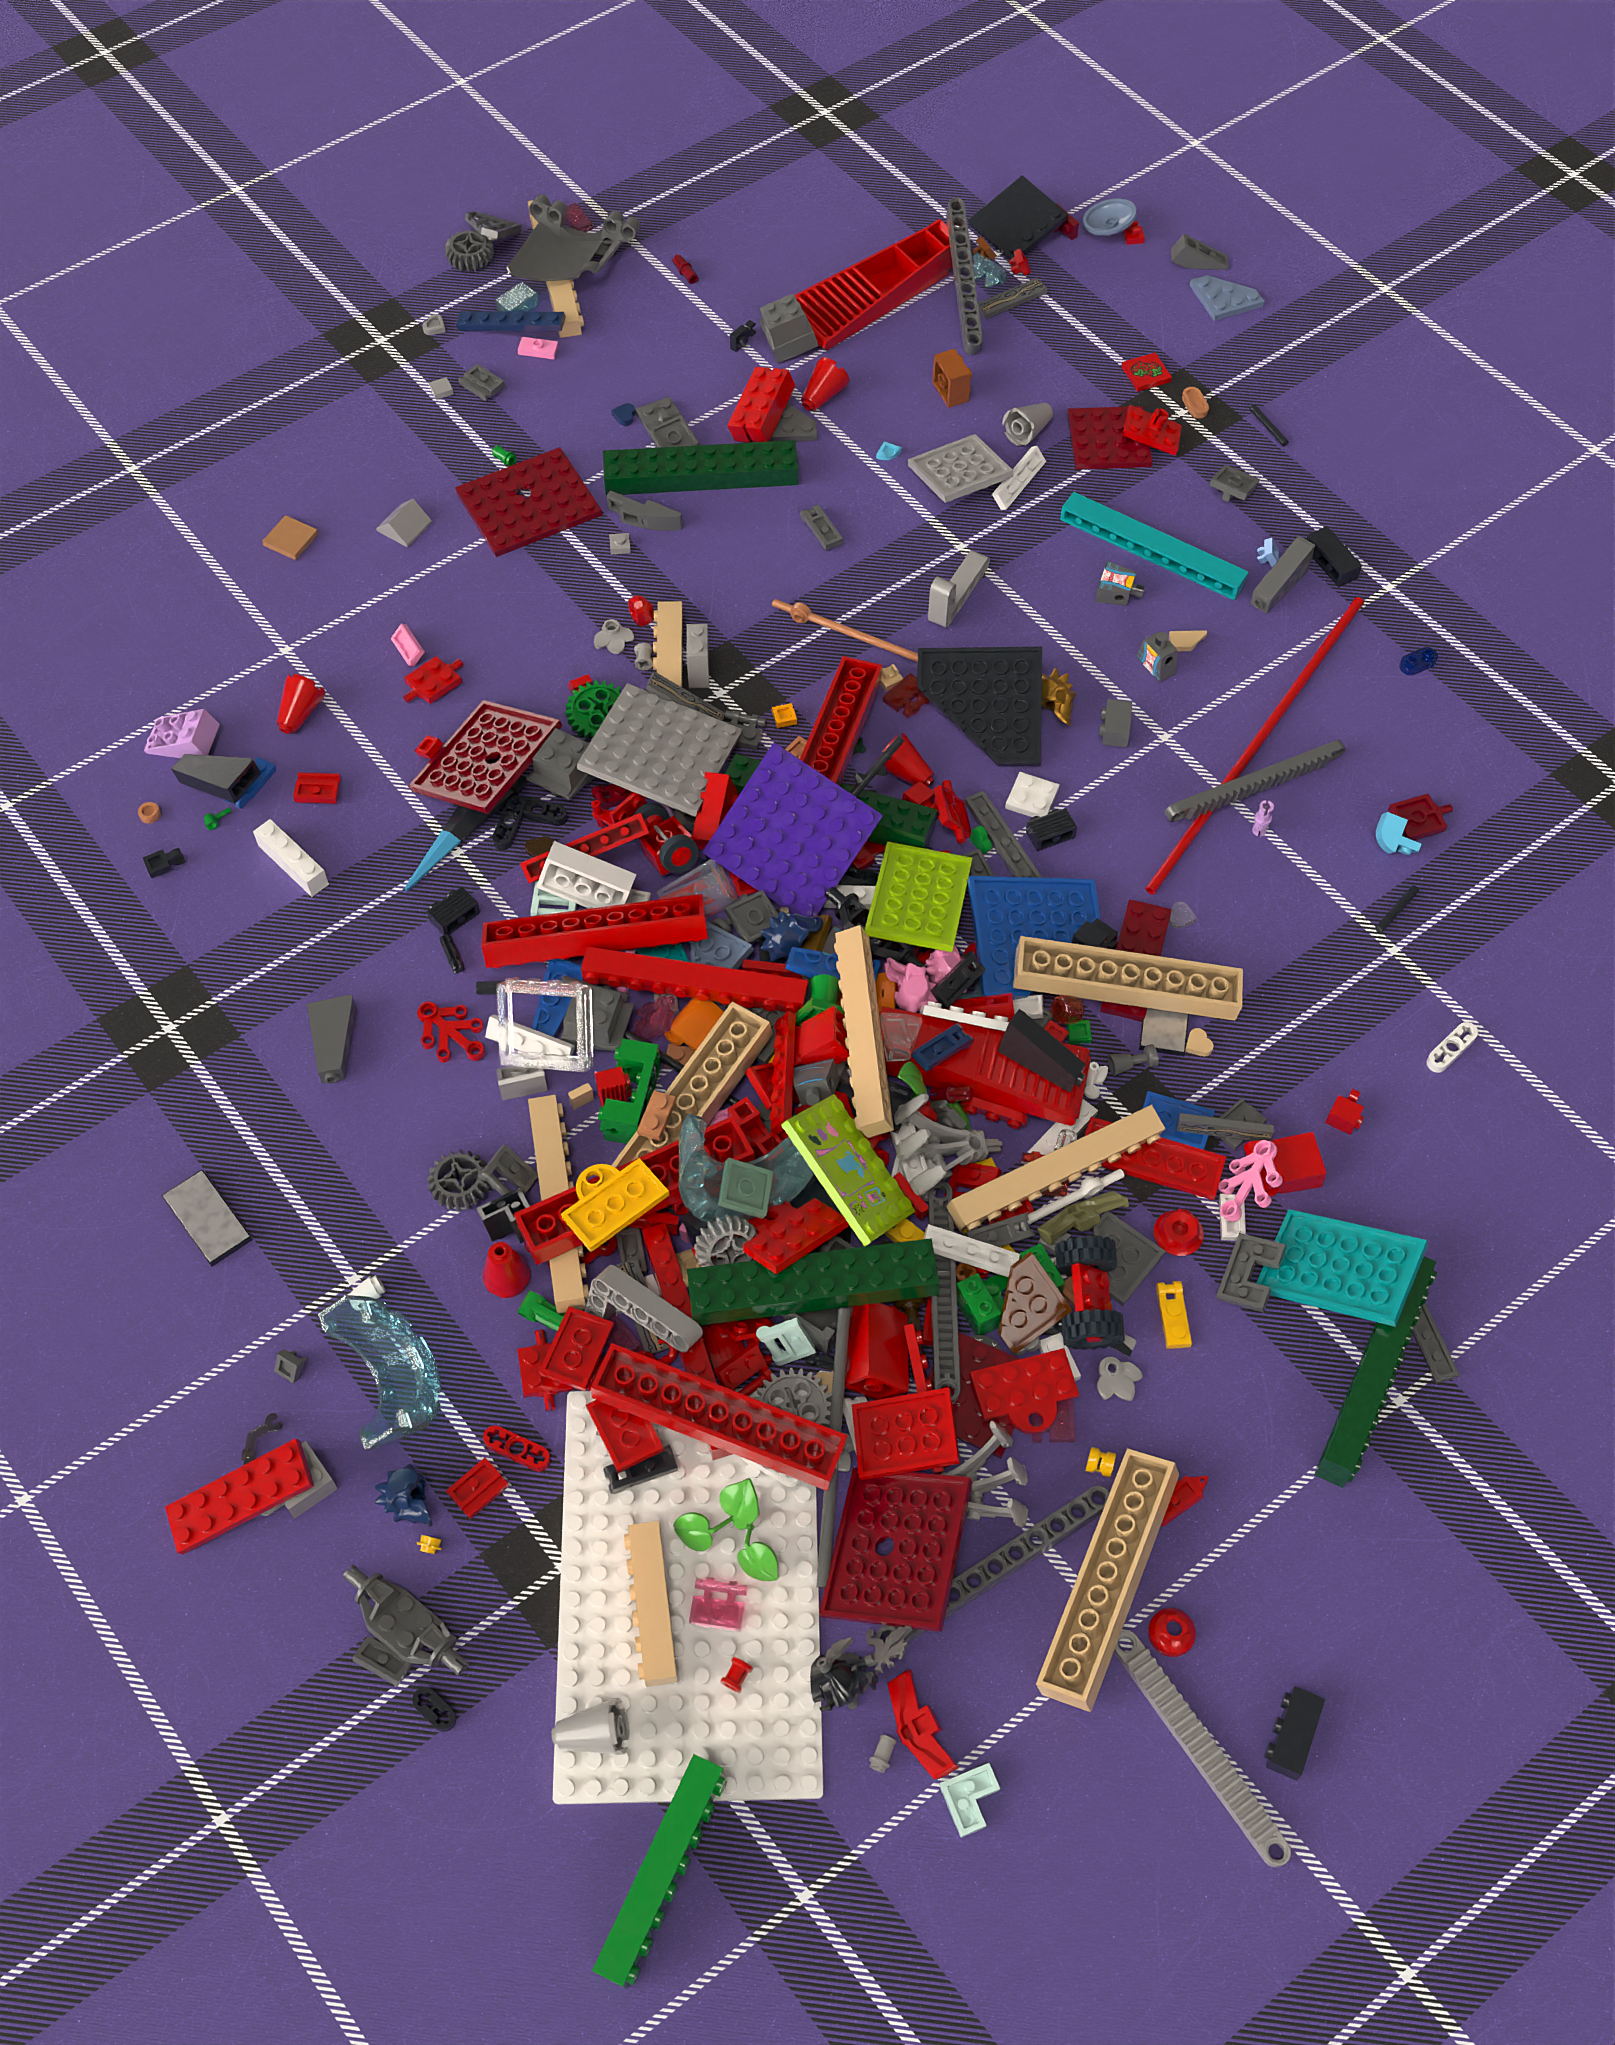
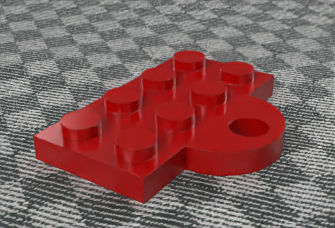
M816 1198L798 1209L786 1205L772 1206L767 1209V1215L763 1219L756 1217L755 1229L757 1236L743 1244V1252L775 1274H778L847 1228L849 1224L843 1215Z
M1065 1348L969 1373L983 1422L1007 1416L1010 1423L1017 1430L1025 1434H1039L1047 1430L1055 1420L1057 1403L1079 1397ZM1032 1414L1040 1416L1042 1425L1038 1427L1032 1426L1029 1423V1416Z

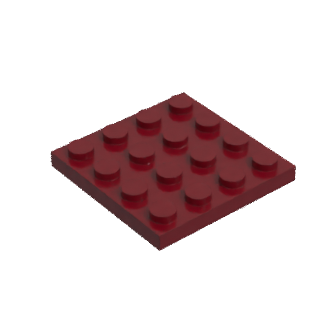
M1129 406L1068 408L1067 417L1075 470L1152 466L1150 446L1122 435L1126 410ZM1134 406L1144 410L1143 406Z
M958 1332L960 1394L957 1402L953 1404L956 1434L958 1440L981 1449L994 1435L990 1428L991 1421H995L1002 1428H1005L1010 1436H1012L1015 1427L1010 1423L1007 1416L983 1422L969 1373L1019 1360V1358ZM932 1367L928 1378H931L932 1384H933V1389H934V1381H933V1375H934V1373H933V1367ZM949 1387L951 1390V1395L953 1396L954 1390L951 1387ZM1000 1444L991 1455L1002 1459L1006 1447L1003 1448Z

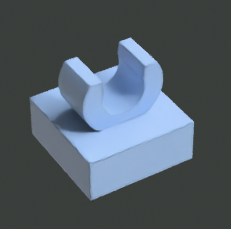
M1272 538L1264 540V547L1257 549L1260 555L1257 559L1260 564L1269 562L1271 567H1273L1279 560V549Z

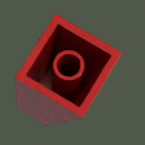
M882 1303L853 1306L848 1338L845 1388L874 1400L891 1398L908 1392V1345L904 1326L907 1325V1314L898 1311V1308L894 1306H887Z

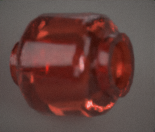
M1059 995L1053 1000L1050 1011L1057 1023L1074 1024L1082 1019L1084 1005L1079 997Z

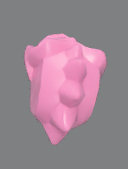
M955 944L953 952L935 949L930 954L929 959L926 960L925 965L928 967L926 968L927 973L925 975L930 978L932 983L937 984L962 960Z
M887 958L885 972L889 981L896 982L899 986L898 992L894 993V998L899 1008L904 1011L917 1013L920 1011L921 1005H928V1001L938 1002L930 991L936 984L929 982V977L925 975V966L917 967L912 963H908L906 966L892 958Z

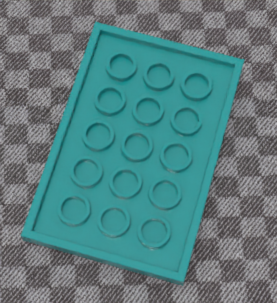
M1288 1209L1274 1241L1285 1244L1287 1248L1279 1270L1263 1266L1256 1284L1270 1287V1296L1396 1327L1427 1250L1428 1243L1425 1239Z

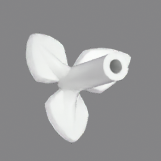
M1096 1062L1090 1063L1084 1094L1088 1098L1097 1099L1099 1097L1100 1090L1094 1084L1104 1082L1108 1073L1107 1066L1099 1067Z

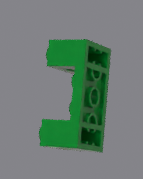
M622 1038L621 1046H617L614 1059L617 1060L616 1067L622 1066L623 1074L628 1073L630 1082L636 1083L638 1088L637 1091L632 1093L631 1103L606 1098L604 1107L601 1106L599 1109L598 1120H601L600 1131H603L604 1140L628 1144L636 1133L652 1093L655 1091L661 1062L658 1044Z
M1041 1243L1020 1253L1019 1260L1029 1252L1033 1253L1060 1293L1063 1294L1065 1282ZM977 1273L956 1283L957 1305L975 1335L984 1336L999 1328L1004 1299L1001 1295L1006 1292L1009 1277L997 1274L982 1281Z

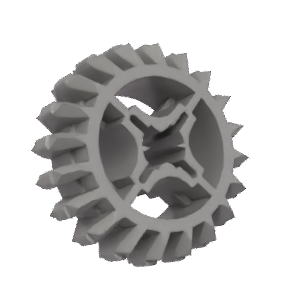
M726 1214L724 1219L721 1220L716 1216V1222L712 1224L708 1221V1228H701L702 1235L696 1236L697 1243L694 1245V1250L696 1251L695 1257L700 1267L753 1261L752 1257L743 1252V1244L757 1236L754 1226L744 1218L740 1219L737 1215L730 1218ZM733 1234L741 1235L743 1238H738V1236H733ZM716 1255V1257H721V1259L714 1258L711 1256Z

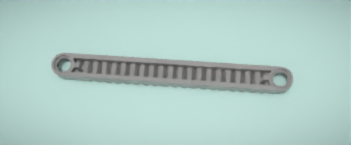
M1122 1630L1118 1641L1122 1638H1127L1132 1642L1133 1648L1128 1652L1122 1651L1117 1642L1114 1650L1116 1657L1264 1862L1273 1868L1285 1865L1290 1859L1291 1848L1279 1832L1278 1826L1271 1821L1270 1815L1264 1811V1807L1258 1803L1256 1796L1244 1784L1243 1778L1237 1774L1235 1767L1231 1766L1229 1759L1217 1747L1216 1741L1210 1737L1208 1730L1204 1729L1202 1722L1190 1710L1189 1704L1183 1700L1182 1695L1177 1692L1175 1685L1163 1673L1162 1667L1158 1666L1156 1659L1150 1655V1651L1145 1648L1133 1632ZM1276 1844L1282 1848V1859L1275 1860L1270 1856L1269 1847Z

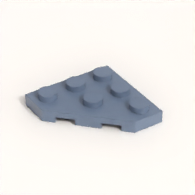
M1208 275L1190 280V287L1214 321L1258 309L1264 305V300L1256 289Z
M707 922L708 939L698 942L689 941L692 963L738 969L743 963V959L746 960L754 950L751 944Z

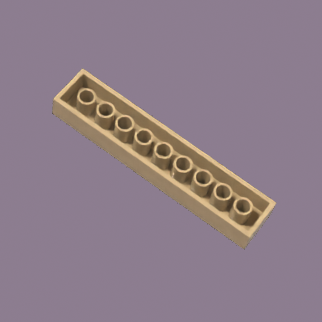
M1020 936L1016 948L1013 988L1235 1021L1242 1009L1243 969Z
M731 1002L665 1092V1094L675 1096L677 1101L661 1140L657 1141L640 1136L636 1131L611 1166L617 1168L706 1128L772 1037L773 1032L770 1022Z
M1127 1448L1036 1682L1042 1695L1088 1712L1092 1711L1179 1478L1174 1462Z

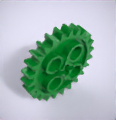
M595 680L592 686L589 682H586V688L579 685V692L576 690L572 691L573 696H568V703H566V717L568 725H571V730H577L578 737L585 734V740H588L589 737L595 736L621 694L620 686L614 689V683L606 686V682L603 680L602 684L598 685L597 680Z

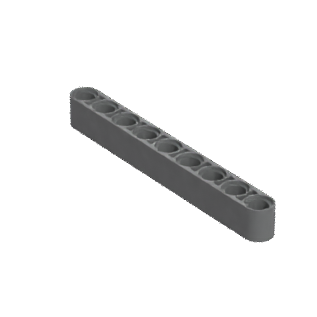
M955 197L949 201L946 212L963 348L967 354L975 355L980 350L983 337L965 203L962 199Z

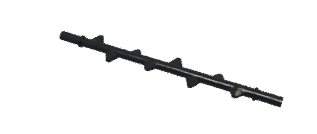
M897 736L890 746L882 752V755L866 774L855 773L856 786L850 791L852 795L859 799L858 795L875 775L884 777L887 775L886 762L892 759V755L904 742L900 736Z

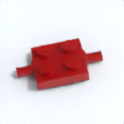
M435 656L405 676V683L412 690L403 695L404 700L409 703L416 697H419L431 704L462 683L461 676L455 672L463 666L462 661L458 658L449 665Z
M944 780L942 785L934 788V801L940 813L938 817L943 826H947L955 833L957 843L962 844L971 835L964 801L955 794L951 781Z
M540 1329L541 1339L539 1330L534 1332L536 1338L534 1346L517 1348L523 1398L533 1396L544 1397L545 1411H550L549 1402L551 1411L556 1409L554 1396L561 1392L573 1391V1387L539 1374V1370L551 1346V1343H546L545 1330Z

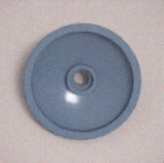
M1109 199L1099 202L1085 213L1083 217L1084 227L1088 232L1098 236L1120 233L1134 222L1137 216L1136 207L1131 201L1126 199Z

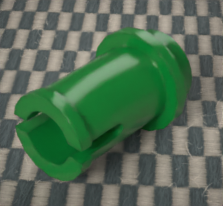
M500 445L495 446L492 450V455L501 460L505 466H512L516 463L517 458L514 452H508Z

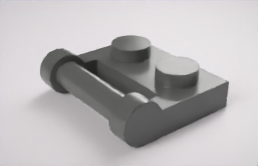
M506 1144L500 1146L488 1164L478 1174L482 1181L486 1180L502 1196L511 1192V1190L492 1174L494 1170L499 1172L516 1189L520 1188L524 1195L538 1177V1173Z

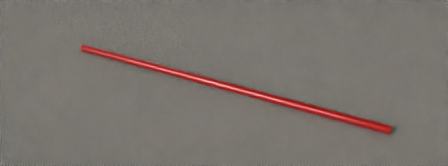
M1356 597L1220 785L1237 779L1362 607L1364 604L1362 598ZM1216 807L1212 812L1208 810L1205 815L1201 813L1199 817H1196L1146 886L1145 890L1149 894H1155Z

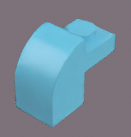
M1389 812L1381 815L1376 828V839L1379 846L1389 854L1396 852L1397 848H1399L1398 852L1405 855L1419 852L1421 843L1402 836L1408 820Z

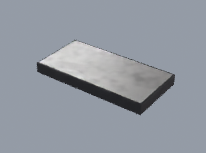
M1147 1008L1145 1019L1142 1020L1139 1050H1144L1145 1046L1153 1044L1157 1053L1184 1057L1189 1014Z
M200 1170L161 1195L211 1267L253 1240L203 1170Z

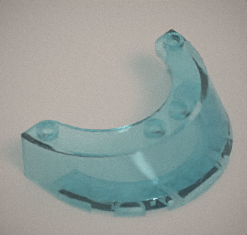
M687 1114L679 1135V1192L685 1206L696 1218L706 1223L708 1221L712 1224L715 1223L716 1216L723 1220L726 1214L730 1218L734 1215L746 1220L755 1218V1216L718 1205L725 1163L716 1161L705 1151L704 1133L706 1122L700 1116ZM790 1137L784 1139L766 1155L746 1162L773 1171L768 1208L781 1205L785 1201L791 1202L804 1189L814 1174Z
M345 1295L320 1312L318 1315L323 1331L352 1347L366 1362L376 1381L379 1393V1407L373 1421L360 1429V1439L364 1449L372 1450L426 1428L439 1412L441 1404L438 1402V1393L441 1392V1381L430 1349L422 1336L417 1338L409 1328L411 1323L400 1312L393 1313L386 1308L385 1302L367 1296Z

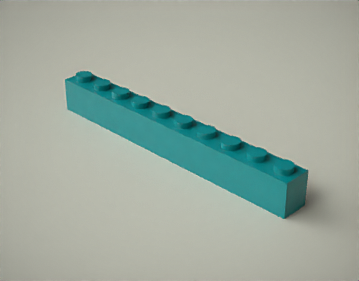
M1073 492L1062 506L1061 521L1234 601L1246 584L1248 571L1076 492Z

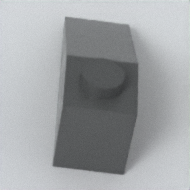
M1183 234L1171 248L1172 261L1185 268L1227 270L1229 268L1228 256L1186 234Z

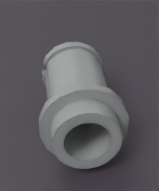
M880 1735L873 1757L869 1758V1761L871 1762L870 1768L877 1772L885 1773V1770L890 1767L888 1762L896 1745V1740L886 1735Z

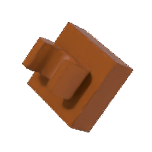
M982 236L976 240L980 247L974 248L973 254L978 256L977 258L980 262H983L987 256L992 261L997 256Z

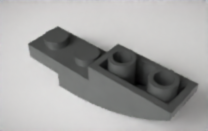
M613 491L607 494L608 510L620 514V520L623 523L659 531H674L683 528L682 513L651 500L641 504Z

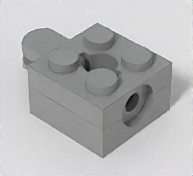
M306 1441L302 1443L314 1487L260 1515L268 1516L285 1505L295 1519L338 1489Z

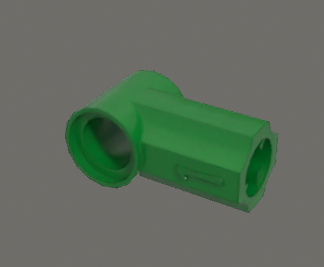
M528 1291L517 1310V1313L534 1323L537 1321L556 1332L566 1313H557L556 1306L548 1303L544 1297L533 1291Z

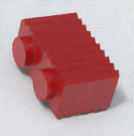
M622 1066L594 1072L602 1107L605 1105L606 1098L629 1102L628 1098L632 1097L628 1073L623 1074Z

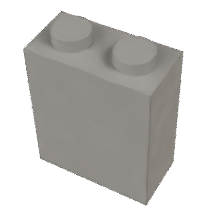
M687 624L689 688H709L707 624Z

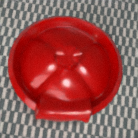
M1179 1207L1178 1210L1168 1211L1162 1214L1154 1225L1153 1232L1157 1244L1169 1254L1176 1256L1192 1254L1198 1250L1203 1242L1204 1232L1199 1222V1217H1195L1189 1210Z

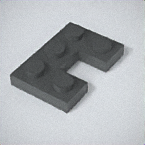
M1239 1233L1216 1295L1217 1300L1264 1313L1271 1289L1267 1286L1252 1283L1250 1279L1256 1264L1279 1270L1287 1249L1286 1245Z

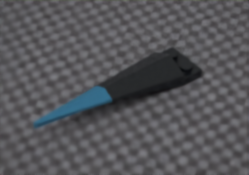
M492 760V761L490 762V764H493V763H495V762H497V761ZM521 775L489 814L458 805L405 886V891L408 892L461 841L506 806L511 796L519 795L528 783L526 777Z

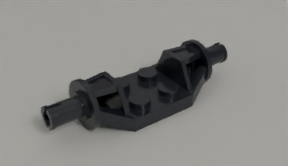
M831 887L825 897L837 906L835 916L841 919L843 928L847 930L861 925L865 931V923L870 910L859 901L857 894L851 893L844 896L836 887ZM869 936L870 948L873 954L886 959L892 958L906 966L908 963H912L917 967H928L916 957L919 952L918 946L891 940L888 942L885 939ZM901 946L905 948L902 953L899 952Z

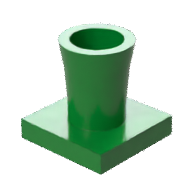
M821 974L810 979L811 999L796 1013L795 1026H801V1023L832 1006H835L845 1016L842 1006L836 1005L840 990L838 978L832 975Z

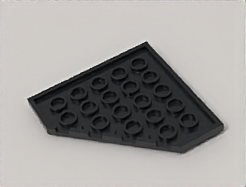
M1042 646L918 648L917 689L998 766H1041Z

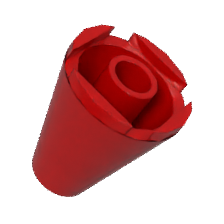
M822 357L817 362L805 388L801 402L807 411H816L843 390L850 381L843 367L839 369L835 366L837 362L830 358Z
M290 674L287 675L276 722L281 732L285 734L295 733L324 699L325 690L322 687L320 689L315 687L316 682L298 674H294L293 677Z
M901 733V738L904 742L892 755V759L886 762V771L913 786L920 781L927 787H930L935 780L933 778L934 772L908 736ZM895 738L885 747L883 751H885L890 746V744L895 740Z
M505 1242L494 1243L488 1250L482 1274L483 1283L488 1292L500 1298L515 1297L525 1290L526 1285L530 1281V1267L527 1261L509 1244Z

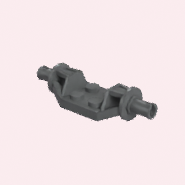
M354 1564L345 1571L343 1578L358 1589L355 1602L360 1605L367 1630L405 1663L426 1664L431 1668H435L443 1662L457 1676L462 1675L461 1670L464 1672L468 1668L469 1662L453 1650L457 1638L454 1635H450L443 1621L405 1589L383 1579V1575L378 1572L368 1577ZM370 1598L376 1603L374 1609L368 1602ZM426 1645L434 1652L430 1654L421 1651V1649Z

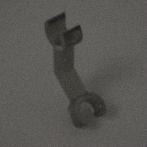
M276 1413L269 1414L265 1419V1423L247 1434L245 1449H243L241 1460H244V1465L255 1460L256 1440L269 1431L277 1432L283 1427L281 1422L270 1425L273 1420L277 1419Z

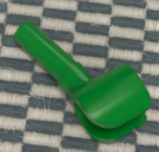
M228 807L215 815L207 813L204 816L206 828L208 830L216 829L218 827L217 820L230 813L231 809Z

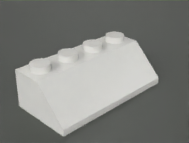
M554 841L536 887L586 908L625 904L636 874Z

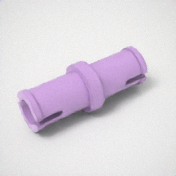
M1266 800L1262 801L1259 811L1255 814V824L1252 832L1256 836H1258L1259 831H1261L1260 836H1264L1267 826L1271 823V813L1274 809V804L1271 801H1268L1267 806H1265Z

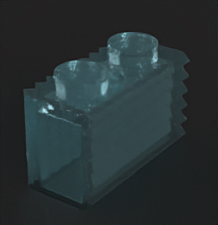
M524 282L496 298L497 311L529 312L539 305L538 293Z

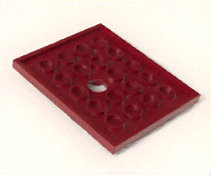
M561 447L455 487L456 494L495 557L602 516L600 506ZM522 489L531 491V495L527 498L517 495V493Z
M483 700L408 786L412 792L489 814L532 763L533 757L554 729L560 730L562 724L559 719ZM501 755L497 762L493 764L487 763L489 758L495 759Z
M853 1467L819 1615L822 1618L895 1627L911 1626L912 1629L942 1632L973 1480L970 1477L915 1472L861 1480L858 1468ZM886 1538L892 1539L894 1541L892 1552L886 1556L878 1555L877 1545L884 1542Z

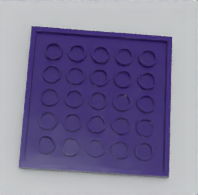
M773 742L702 853L758 891L763 890L767 897L782 907H788L789 912L792 914L797 913L801 916L810 917L818 916L828 900L825 897L827 891L831 887H837L884 815Z

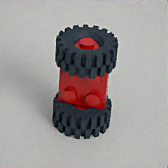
M1079 1236L1076 1239L1069 1238L1067 1241L1062 1240L1060 1243H1057L1055 1246L1057 1270L1061 1275L1072 1276L1075 1302L1074 1314H1067V1316L1061 1319L1064 1346L1068 1348L1073 1347V1349L1081 1348V1350L1092 1348L1093 1350L1121 1344L1125 1341L1123 1315L1121 1312L1111 1311L1110 1281L1107 1274L1118 1267L1115 1241L1109 1237L1103 1238L1102 1236Z

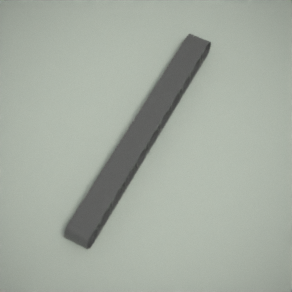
M1103 1486L1090 1488L954 1578L950 1593H955L959 1600L956 1602L948 1601L945 1619L1102 1515L1110 1494L1109 1491ZM1100 1497L1104 1504L1097 1505L1091 1498ZM1078 1510L1084 1517L1075 1518L1071 1511ZM1059 1524L1062 1526L1063 1531L1055 1532L1051 1529L1050 1525ZM1037 1537L1043 1544L1035 1546L1029 1539ZM1017 1551L1021 1554L1022 1558L1014 1560L1009 1556V1552ZM997 1565L1001 1572L993 1574L988 1570V1566ZM976 1579L980 1586L972 1588L966 1581ZM883 1625L878 1630L876 1638L881 1639L885 1635H890L891 1631H895L899 1627ZM914 1629L903 1639L909 1644L928 1630Z

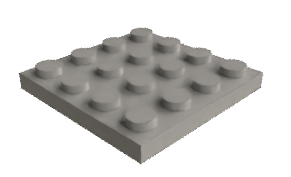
M976 434L908 459V466L944 503L1013 477V470Z

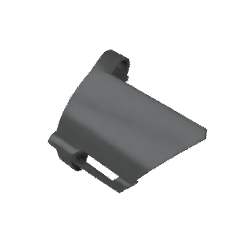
M539 194L529 206V212L538 224L506 269L510 275L537 281L580 278L585 270H590L593 274L600 272L623 242L631 241L635 238L641 228L640 221L635 217H629L625 221L623 215L619 211L614 210L605 219L602 231H598L595 234L579 231L564 225L567 213V206L564 202L557 200L550 204L547 196ZM595 254L603 256L599 263L591 261Z

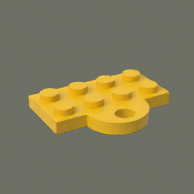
M640 1158L621 1171L611 1165L597 1164L588 1167L579 1175L576 1182V1192L579 1201L561 1213V1217L592 1252L668 1197L669 1191ZM596 1175L600 1177V1180L595 1184L587 1182L590 1176Z

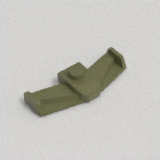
M1113 1190L1078 1203H1073L1038 1227V1233L1044 1242L1053 1245L1055 1239L1072 1227L1081 1232L1090 1230L1092 1226L1101 1222L1100 1213L1120 1206L1123 1208L1129 1207L1128 1198Z

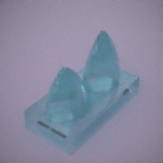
M977 252L972 257L975 280L986 274L985 287L993 286L998 282L1002 284L1006 282L1008 278L1004 268Z

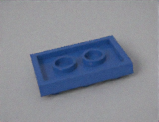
M1148 1091L1143 1109L1150 1105L1153 1106L1165 1127L1160 1137L1204 1150L1208 1135L1176 1131V1124L1180 1113L1213 1117L1215 1110Z

